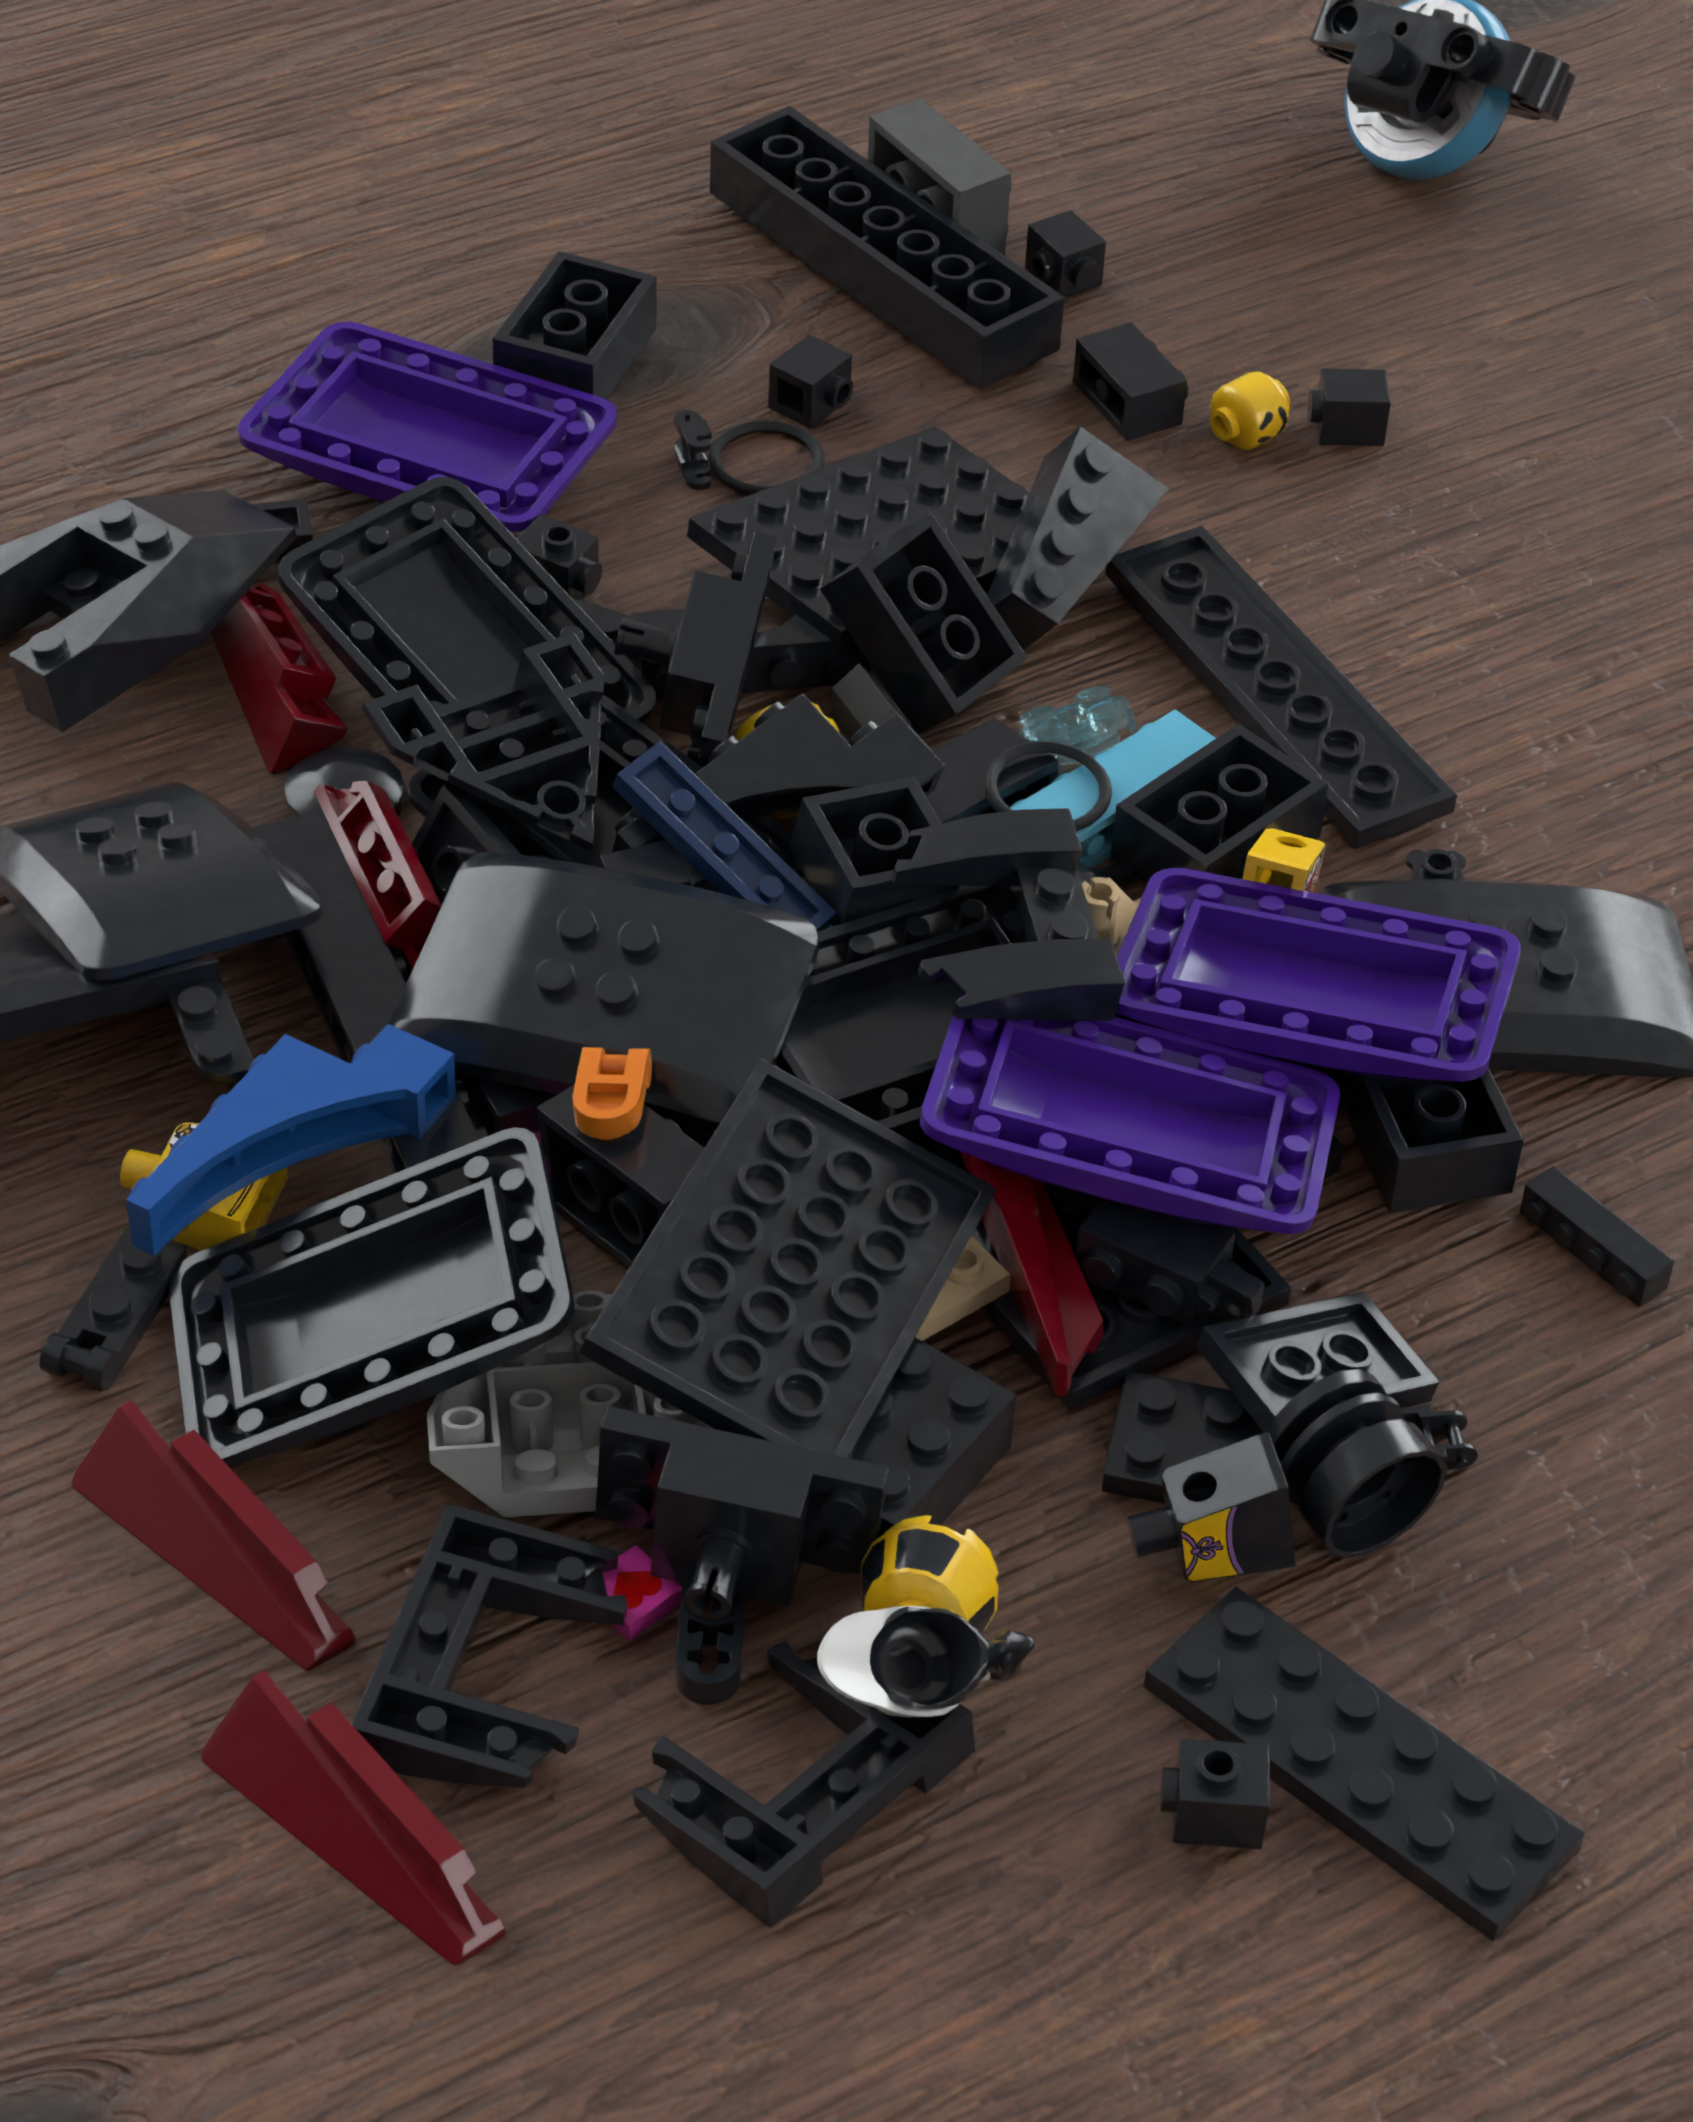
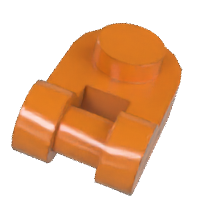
M602 1047L582 1048L572 1095L575 1125L582 1133L592 1138L613 1140L630 1133L638 1126L642 1117L646 1090L650 1087L651 1050L630 1048L627 1055L605 1054V1050Z

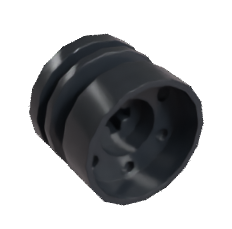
M1361 1369L1338 1371L1312 1383L1281 1409L1265 1431V1433L1269 1432L1288 1484L1290 1503L1299 1505V1511L1304 1521L1331 1554L1343 1558L1366 1555L1390 1544L1412 1528L1431 1508L1444 1486L1447 1466L1442 1455L1415 1424L1404 1420L1400 1406L1392 1397L1386 1395L1383 1386L1375 1376Z

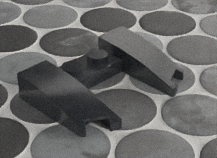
M1069 808L1022 809L974 815L910 831L906 847L916 850L912 860L897 861L892 875L893 884L1011 887L1027 938L1025 943L996 945L921 960L918 976L926 987L940 982H952L964 994L962 998L955 1002L952 1014L957 1019L1113 1021L1125 981L1111 938H1099L1077 871L1083 850Z
M447 1503L351 1724L395 1773L456 1784L526 1788L532 1783L533 1772L530 1769L554 1749L566 1755L576 1746L579 1728L450 1691L485 1607L544 1618L623 1625L627 1613L625 1595L607 1596L602 1573L617 1568V1550Z
M786 1641L774 1645L767 1651L769 1665L848 1736L765 1806L663 1736L656 1742L652 1750L654 1765L667 1770L657 1795H654L647 1789L636 1787L633 1793L634 1804L694 1866L728 1896L771 1928L823 1883L821 1862L910 1785L913 1784L926 1794L975 1751L971 1710L959 1703L957 1707L945 1715L930 1717L886 1715L875 1707L856 1702L838 1693L821 1675L817 1657L806 1661L801 1660L794 1655L789 1643Z

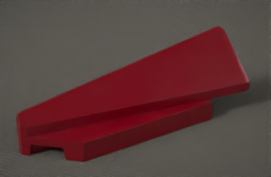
M264 584L258 585L256 589H249L210 633L268 773L275 774L343 739L348 728L322 699H328L337 678L280 593Z
M369 781L352 782V787L348 789H336L326 784L318 785L314 790L315 796L384 942L404 951L413 970L442 905L386 790Z
M960 1151L968 1172L997 1188L981 1219L1000 1264L1010 1273V1288L1056 1397L1066 1395L1071 1388L1072 1374L1086 1352L1093 1354L1103 1338L1102 1316L1044 1184L1008 1172Z
M132 1400L119 1406L76 1470L72 1479L73 1488L302 1669H315L355 1644V1635L351 1628L317 1594L328 1584L317 1561L206 1441L193 1429L170 1442V1448Z
M265 1670L251 1677L203 1748V1763L450 1964L459 1965L504 1936L505 1927L501 1919L494 1915L466 1883L476 1871L465 1849L335 1705L330 1702L309 1715L306 1722Z

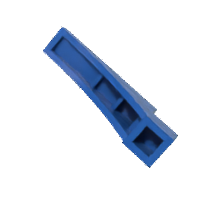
M387 1024L370 1044H363L354 1054L351 1063L284 1034L266 1054L259 1055L252 1062L247 1074L228 1094H223L215 1100L208 1115L188 1136L184 1135L174 1143L168 1157L149 1177L140 1179L133 1186L126 1199L132 1246L155 1256L182 1229L220 1201L258 1179L299 1161L339 1148L389 1137L410 1135L420 1140L456 1100L454 1053L390 1024Z

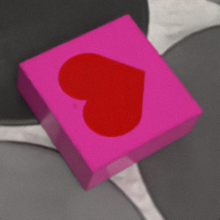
M637 1545L618 1557L616 1569L602 1572L607 1596L625 1595L627 1613L624 1624L611 1625L628 1641L679 1606L681 1600L682 1586L676 1581L650 1576L652 1559Z

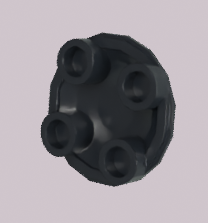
M345 746L324 749L303 758L289 771L284 785V792L288 806L298 816L323 811L314 793L318 785L326 784L336 789H348L352 787V782L369 781L386 790L399 817L402 811L401 797L404 791V783L400 770L387 757L369 749Z

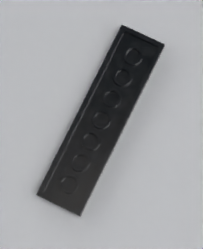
M1203 526L1115 554L1106 565L1105 575L1246 729L1329 783L1324 815L1355 849L1454 812L1457 794Z

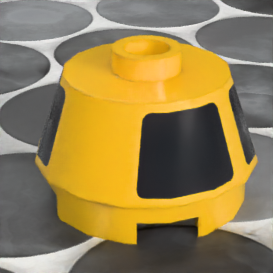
M924 1515L903 1519L887 1530L880 1538L872 1542L861 1562V1592L864 1611L898 1606L942 1608L963 1617L980 1633L987 1629L998 1606V1584L996 1581L998 1568L990 1549L972 1530L967 1528L963 1536L948 1527L928 1524L932 1516Z

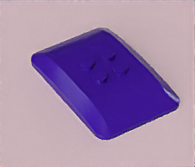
M338 322L323 329L244 415L238 424V437L243 447L272 461L327 483L384 502L427 480L436 477L453 478L465 484L510 532L524 531L540 515L544 516L614 430L617 424L616 407L610 401L599 396L360 323Z
M1169 868L1155 873L1149 879L1118 952L1117 959L1125 986L1116 1013L1159 1029L1284 1061L1375 1078L1464 1082L1479 1078L1488 1069L1519 963L1521 946L1516 936L1506 930L1493 926L1191 869Z
M963 993L960 994L959 999L964 996ZM953 1015L922 1105L920 1126L925 1134L937 1142L1008 1172L1038 1182L1191 1222L1295 1234L1309 1229L1315 1220L1340 1099V1089L1332 1078L1312 1068L1114 1017L1113 1021L957 1019Z

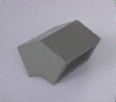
M861 664L856 665L832 688L831 716L849 740L860 728L870 721H875L880 725L896 712L908 725L911 724L880 682Z

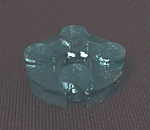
M1100 685L1078 693L1075 696L1076 702L1057 709H1054L1053 706H1041L1024 713L1020 717L1023 729L1019 734L1031 742L1053 741L1068 744L1083 750L1093 757L1121 743L1118 731L1126 727L1132 734L1137 727V723L1129 700L1122 696H1111L1109 687ZM1049 753L1058 759V766L1078 762L1063 755Z

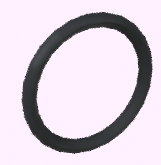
M765 420L746 422L726 430L714 441L709 452V463L715 476L729 488L746 495H752L773 486H761L742 482L729 475L723 468L720 460L721 452L727 443L738 436L755 432H776L799 439L806 444L813 455V465L808 473L824 468L825 459L821 445L805 430L792 424Z
M1053 741L1022 743L1002 752L987 769L984 780L985 793L991 806L997 813L1013 811L1002 800L998 792L997 779L999 773L1013 759L1032 753H1052L1069 757L1086 766L1096 778L1100 792L1098 801L1089 812L1073 820L1076 831L1084 829L1100 819L1110 805L1112 789L1110 778L1105 769L1094 757L1068 744Z

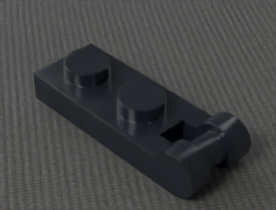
M125 1229L58 1333L53 1332L47 1337L40 1354V1369L61 1377L71 1372L83 1376V1382L86 1385L102 1390L109 1389L169 1296L170 1278L175 1269L187 1258L186 1247L169 1242L153 1256L132 1246L130 1230ZM84 1347L92 1348V1350L85 1349Z

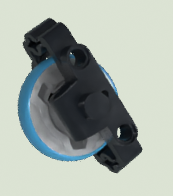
M1325 0L1310 37V41L1318 46L1317 51L1320 54L1340 63L1350 65L1345 92V115L1348 130L1359 151L1378 169L1398 178L1409 180H1426L1441 177L1464 166L1475 156L1489 148L1507 114L1529 120L1544 118L1551 121H1559L1576 76L1569 72L1570 65L1546 53L1538 52L1528 46L1512 42L1505 28L1495 15L1483 5L1473 0H1412L1399 8L1368 0Z

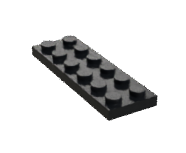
M1236 1586L1146 1670L1144 1688L1215 1740L1269 1745L1270 1780L1493 1942L1581 1849L1585 1835L1584 1831Z

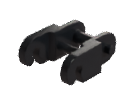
M692 410L679 411L674 416V424L681 437L674 443L678 467L687 486L697 490L709 488L711 486V478L709 477L711 476V469L705 452L712 448V441L709 440L712 439L711 430L706 420L702 419L699 413Z
M1432 1405L1400 1407L1404 1420L1415 1424L1442 1455L1447 1470L1466 1468L1477 1460V1449L1474 1445L1464 1443L1461 1431L1468 1424L1467 1417L1463 1412L1458 1410L1434 1412ZM1447 1436L1449 1445L1435 1446L1433 1437Z

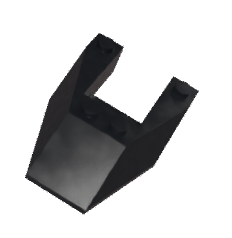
M225 490L122 498L0 545V642L49 611L63 618L56 625L35 634L29 642L8 654L27 711L63 733L201 643L297 538L295 527Z

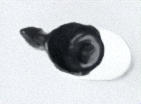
M898 1606L854 1613L835 1623L826 1633L817 1653V1663L821 1675L827 1683L838 1693L849 1699L875 1707L886 1715L930 1717L945 1715L957 1707L959 1703L966 1699L968 1693L978 1686L980 1681L990 1679L1002 1682L1016 1677L1020 1672L1021 1664L1035 1647V1641L1023 1633L1012 1630H1003L993 1640L989 1641L966 1619L950 1610L923 1606Z

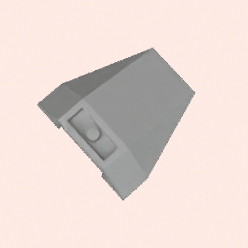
M582 1291L574 1294V1315L569 1325L558 1336L492 1370L438 1393L427 1412L430 1463L504 1518L591 1512L596 1510L600 1430L608 1406L712 1428L579 1354L586 1336L613 1294H604L599 1291Z

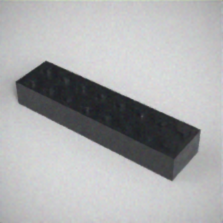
M791 106L711 140L710 193L978 388L982 389L1060 350L1064 297Z

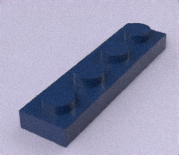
M661 741L617 774L612 787L720 893L807 918L815 926L817 932L825 930L831 925L837 912Z

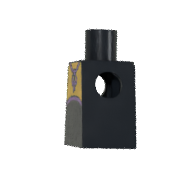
M1269 1432L1250 1437L1166 1468L1161 1474L1165 1507L1127 1516L1128 1529L1136 1557L1139 1558L1175 1549L1183 1576L1191 1582L1296 1566L1289 1488Z

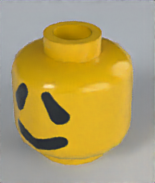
M1260 371L1246 373L1222 385L1213 393L1210 403L1211 428L1219 439L1228 441L1240 449L1252 450L1277 437L1286 429L1291 409L1289 394L1278 380Z

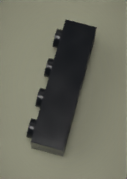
M1552 1166L1525 1184L1519 1212L1529 1222L1537 1225L1552 1237L1558 1245L1566 1248L1581 1260L1591 1271L1596 1272L1615 1287L1621 1295L1626 1296L1638 1307H1641L1668 1288L1675 1261L1556 1167Z

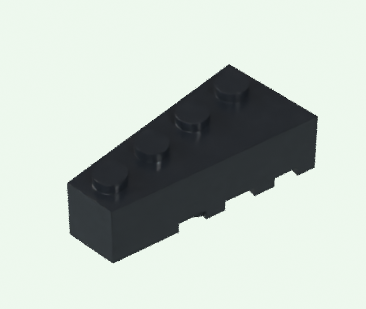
M1082 427L1075 430L1044 457L987 593V597L1023 651L1063 619L1169 490L1165 485Z

